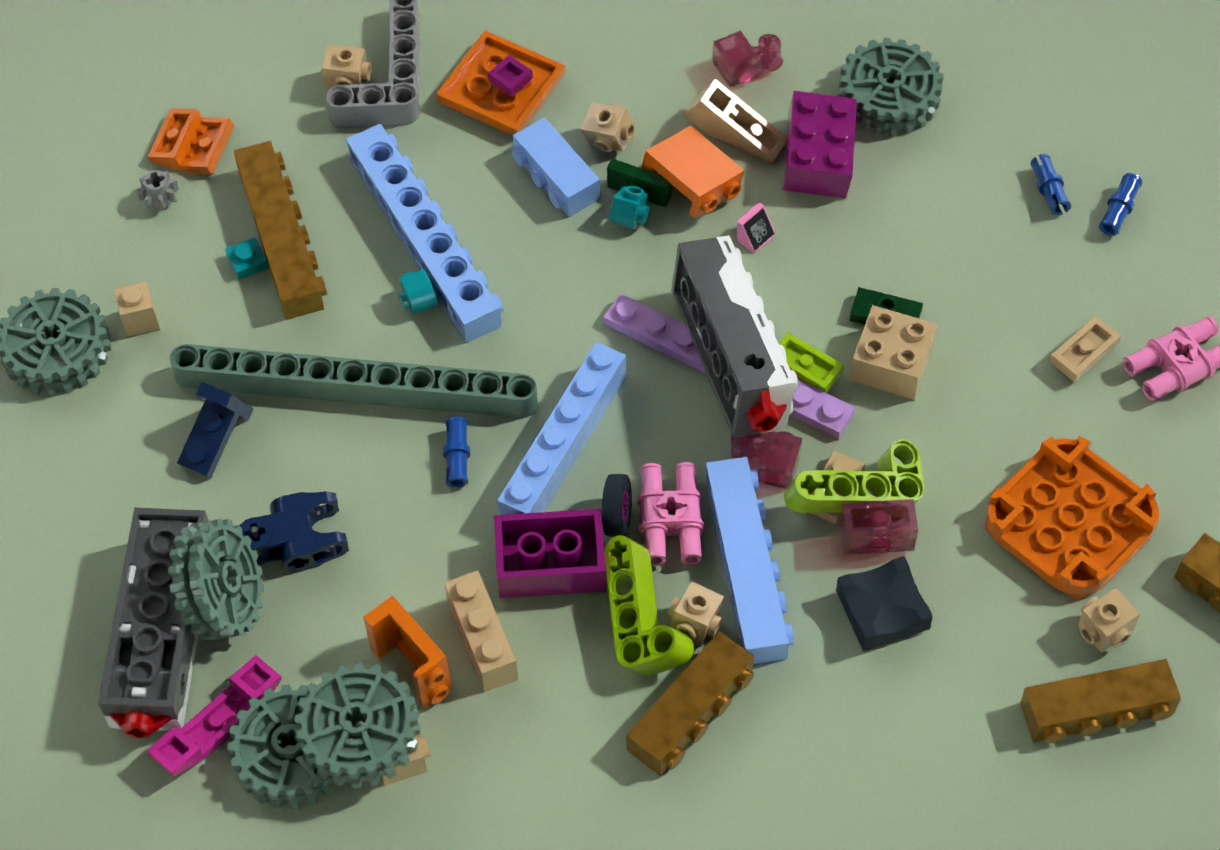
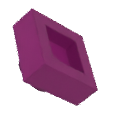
M508 55L488 72V81L510 97H513L533 79L532 70L511 55Z

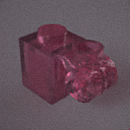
M738 31L713 42L712 62L731 88L751 81L758 76L759 72L766 69L769 72L779 69L783 64V59L780 55L781 41L773 34H765L759 38L758 46H751L743 33Z
M771 431L736 438L732 435L730 455L732 459L747 457L748 462L753 457H756L759 460V483L786 489L795 477L801 455L802 438L785 431Z

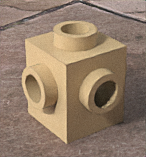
M328 44L321 67L325 89H330L337 85L364 84L365 81L370 80L371 62H367L364 48Z
M592 102L582 124L581 131L589 144L596 146L600 150L624 152L628 141L634 136L635 124L627 109L622 105L616 103L606 105Z
M691 581L683 597H675L669 608L667 616L672 618L670 627L689 636L693 644L701 648L707 636L714 637L722 621L719 612L724 596Z
M1114 588L1100 599L1097 596L1092 597L1082 606V614L1077 627L1084 640L1091 645L1094 644L1102 653L1112 645L1114 648L1120 647L1130 638L1140 613L1117 588Z

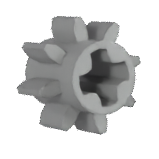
M151 170L144 177L139 178L141 187L137 189L140 200L146 201L148 209L153 207L164 210L172 202L177 201L175 192L179 190L176 179H170L167 170L164 172Z

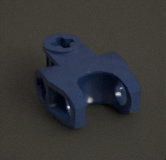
M298 492L278 497L270 503L271 514L252 517L240 524L242 535L249 536L251 539L250 547L252 551L262 550L263 555L258 556L256 560L257 565L281 560L285 570L292 572L318 567L349 551L346 533L339 531L320 533L312 529L317 521L331 517L339 512L337 496L333 492ZM257 527V531L252 533L251 528Z

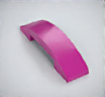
M255 655L229 678L230 686L180 730L176 726L170 729L147 750V753L172 776L184 772L209 756L231 738L229 733L231 726L239 724L236 717L240 710L247 711L250 708L248 701L253 697L261 700L264 698L265 690L271 688L274 691L281 682L282 677Z

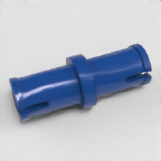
M1039 154L1042 165H1039L1036 157L1030 163L1039 181L1037 187L1039 192L1045 195L1051 214L1056 216L1062 215L1059 204H1062L1065 212H1068L1071 208V203L1063 189L1064 181L1061 175L1056 173L1050 156L1048 154Z
M1133 173L1123 175L1116 193L1109 197L1108 209L1099 224V228L1103 233L1110 236L1119 234L1126 215L1130 214L1134 208L1133 201L1143 183L1138 175Z
M453 416L445 420L446 445L443 447V457L446 459V485L460 488L468 484L467 459L470 457V447L467 445L468 422L464 417Z

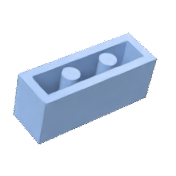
M545 117L513 135L514 149L512 150V155L516 163L520 167L525 166L530 172L535 185L545 189L552 204L557 209L561 208L570 217L601 199L600 179Z

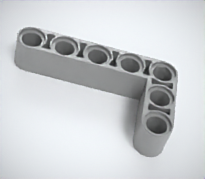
M390 0L389 83L337 85L326 92L325 98L328 115L333 125L337 127L376 126L378 124L382 126L406 125L415 122L419 118L420 14L418 0Z

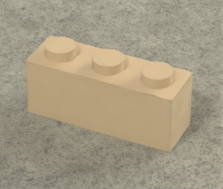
M477 570L444 582L448 605L484 692L518 680L515 656L479 571Z

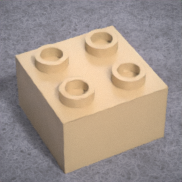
M872 305L852 359L850 381L915 400L934 346L938 324Z

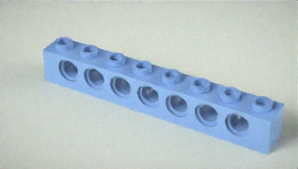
M378 124L346 138L349 159L420 270L425 269L435 295L465 342H470L502 327L500 313L504 310L499 297L496 294H490L484 274L481 270L476 271L472 266L473 261L468 249L465 246L460 247L457 243L458 238L453 226L450 223H444L442 211L435 200L430 201L423 180L421 178L416 179L413 175V167L406 155H400L399 146L392 133L387 134L382 125Z

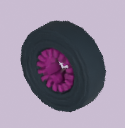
M610 474L606 479L602 497L603 531L606 536L610 537L625 536L629 528L632 510L631 482L628 475Z

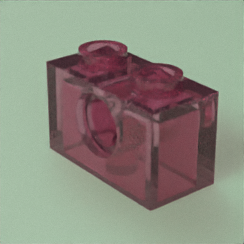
M914 499L843 503L840 529L844 555L914 551L918 535Z

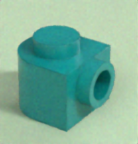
M624 186L613 197L610 222L632 229H637L639 224L644 225L649 214V206H646L648 194L644 193V190L639 187Z
M425 269L417 272H408L400 277L399 282L402 291L397 292L404 311L410 309L412 315L438 306L434 289Z

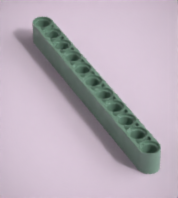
M183 344L174 348L169 360L177 383L186 388L199 389L201 382L228 392L517 418L529 417L538 408L535 380L529 375L519 373ZM485 392H494L491 394H483ZM519 395H528L525 397H517Z

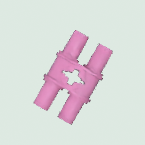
M1207 316L1187 327L1176 326L1172 332L1158 339H1150L1145 348L1124 357L1123 367L1131 377L1155 365L1163 371L1162 374L1145 381L1144 385H1142L1143 392L1150 401H1154L1174 390L1185 391L1190 385L1204 378L1209 379L1213 377L1216 369L1220 368V345L1208 351L1203 350L1199 343L1218 334V325L1211 316Z
M683 462L676 465V491H663L661 466L659 464L647 463L642 465V492L637 498V504L640 506L641 520L638 530L641 536L644 537V547L649 551L651 566H660L666 563L665 537L679 536L681 563L685 565L699 564L702 561L700 535L705 530V523L702 521L701 511L703 495L697 490L695 464Z

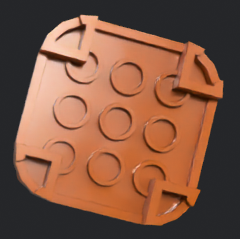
M1051 436L1041 443L1040 450L1001 489L998 487L995 489L990 498L985 528L1000 546L1054 588L1069 594L1074 599L1082 600L1105 587L1150 540L1160 518L1159 508L1155 500L1156 492L1148 484L1143 488L1139 487L1089 449L1091 441L1081 436H1078L1077 440L1068 438L1054 440Z

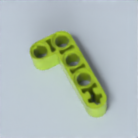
M901 439L895 441L879 458L878 471H802L786 488L784 492L785 504L789 509L798 513H905L924 494L925 486L918 448L909 440ZM895 457H897L902 462V464L897 462ZM833 488L839 490L842 496L836 494ZM867 489L871 490L874 493L875 497L870 495ZM899 489L903 490L907 494V497L904 496Z
M625 536L613 537L605 547L604 557L617 661L621 666L643 676H652L686 664L694 652V645L690 637L669 626H659L649 551L644 546Z

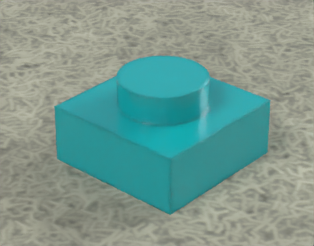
M256 237L225 248L226 256L238 280L269 268Z

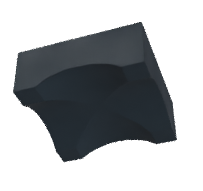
M905 556L893 559L869 571L838 577L836 592L863 651L930 629L933 615L915 584Z

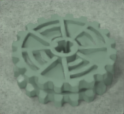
M884 38L882 43L871 40L868 42L867 47L859 45L855 49V54L849 53L847 55L846 64H842L840 74L842 76H840L838 96L857 99L856 121L859 120L861 122V128L866 130L872 127L877 134L889 131L890 135H897L899 130H903L907 134L913 132L914 126L924 127L926 125V118L932 120L935 116V109L939 108V97L943 85H940L943 83V73H939L940 65L938 61H931L932 54L929 51L922 53L920 45L916 43L909 46L906 45V40L899 39L898 42H892L890 38Z
M52 288L50 293L46 294L42 290L35 291V297L28 298L27 296L20 298L21 304L18 307L11 305L7 309L9 317L1 318L0 327L3 330L0 331V356H2L3 366L8 368L6 371L11 380L17 378L18 386L23 389L31 386L32 393L39 394L42 390H47L49 395H56L59 389H63L66 393L72 392L74 385L79 384L83 387L88 384L87 378L90 375L97 377L100 373L98 366L106 364L108 361V356L105 352L111 351V343L107 339L110 337V334L105 326L104 315H99L101 312L99 306L96 303L90 304V299L85 294L77 297L75 290L68 289L65 293H60L59 288Z
M215 519L208 523H196L181 530L182 535L176 536L174 540L176 549L170 550L169 556L173 564L168 567V574L173 579V583L169 585L170 591L176 595L174 605L176 610L181 609L183 613L182 621L185 625L191 624V632L194 635L201 634L204 640L223 639L225 636L244 635V632H248L253 628L252 623L258 621L259 614L257 610L263 607V601L260 598V593L264 592V584L260 582V576L263 572L262 567L258 566L256 562L258 558L257 551H252L250 547L251 539L249 536H243L242 528L239 525L233 526L232 521L229 519Z
M356 662L352 669H347L345 664L337 666V673L333 675L327 671L321 674V683L318 685L311 683L307 687L309 697L300 698L298 706L303 712L295 715V724L299 727L296 736L302 753L306 755L308 765L311 768L318 767V775L324 780L332 776L334 784L341 787L346 781L351 782L353 788H361L364 781H369L374 786L379 784L381 776L386 775L390 779L396 775L395 768L398 765L405 767L410 760L407 753L408 751H416L418 743L414 737L421 733V726L418 723L419 713L414 696L409 694L410 689L407 683L402 682L398 684V675L392 670L384 674L382 673L381 665L374 664L371 669H367L364 667L363 662ZM360 722L361 726L356 727V723Z
M289 684L282 685L280 692L275 693L271 688L265 690L264 698L261 700L253 697L248 701L250 708L247 711L240 710L236 715L239 724L231 726L229 731L234 741L228 743V752L232 754L230 762L237 779L242 781L243 789L247 793H256L255 798L258 802L263 804L266 800H271L273 808L280 809L284 803H290L291 809H298L302 801H307L312 805L317 803V796L323 793L329 796L333 792L331 787L334 783L333 777L329 776L324 780L318 775V767L311 768L308 765L306 755L302 753L296 736L299 727L295 724V715L303 712L299 709L298 703L300 698L309 697L308 686L300 685L298 690H291Z

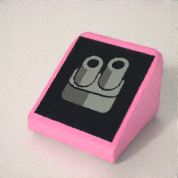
M760 202L737 221V242L752 253H756L775 235L764 205Z

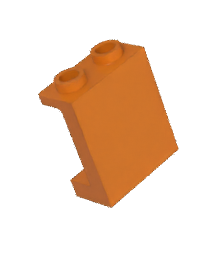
M691 125L647 149L641 167L642 169L660 174L691 200L690 215L694 219L704 213L712 212L724 201L734 199L741 191V182L745 171Z
M392 595L363 616L370 649L379 659L397 647L417 669L413 673L420 706L426 708L431 703L437 704L442 701L452 688L447 656Z

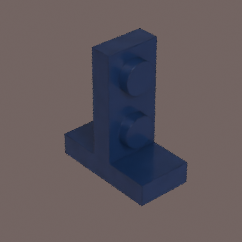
M201 382L196 395L204 399L205 402L177 464L212 478L238 417L249 420L254 408L230 393Z

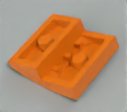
M170 109L149 152L148 159L151 162L171 169L195 174L213 175L235 126L230 118H205L201 116L197 109Z

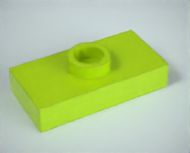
M789 332L778 343L783 345L786 352V362L790 370L795 371L797 379L825 393L828 392L843 373L844 365Z

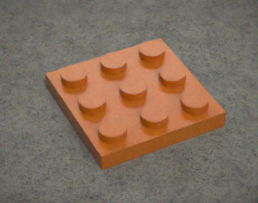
M484 31L438 90L436 99L440 104L513 136L525 129L565 75V65L488 31ZM508 55H511L531 69L533 73V79L513 97H510L488 81V72Z

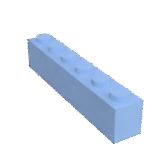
M595 342L498 498L499 515L538 513L546 510L626 378V354Z
M747 457L707 462L705 481L740 646L754 656L753 664L786 660L789 645H794V636L791 624L784 623L782 613L787 612L784 592H777L775 582L780 580L777 561H771L769 551L773 549L770 530H764L762 520L766 519L763 499L756 498L755 490H759L756 469L750 470Z

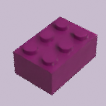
M793 91L788 112L782 190L839 198L847 197L853 176L857 99Z
M601 509L494 515L499 598L606 592Z

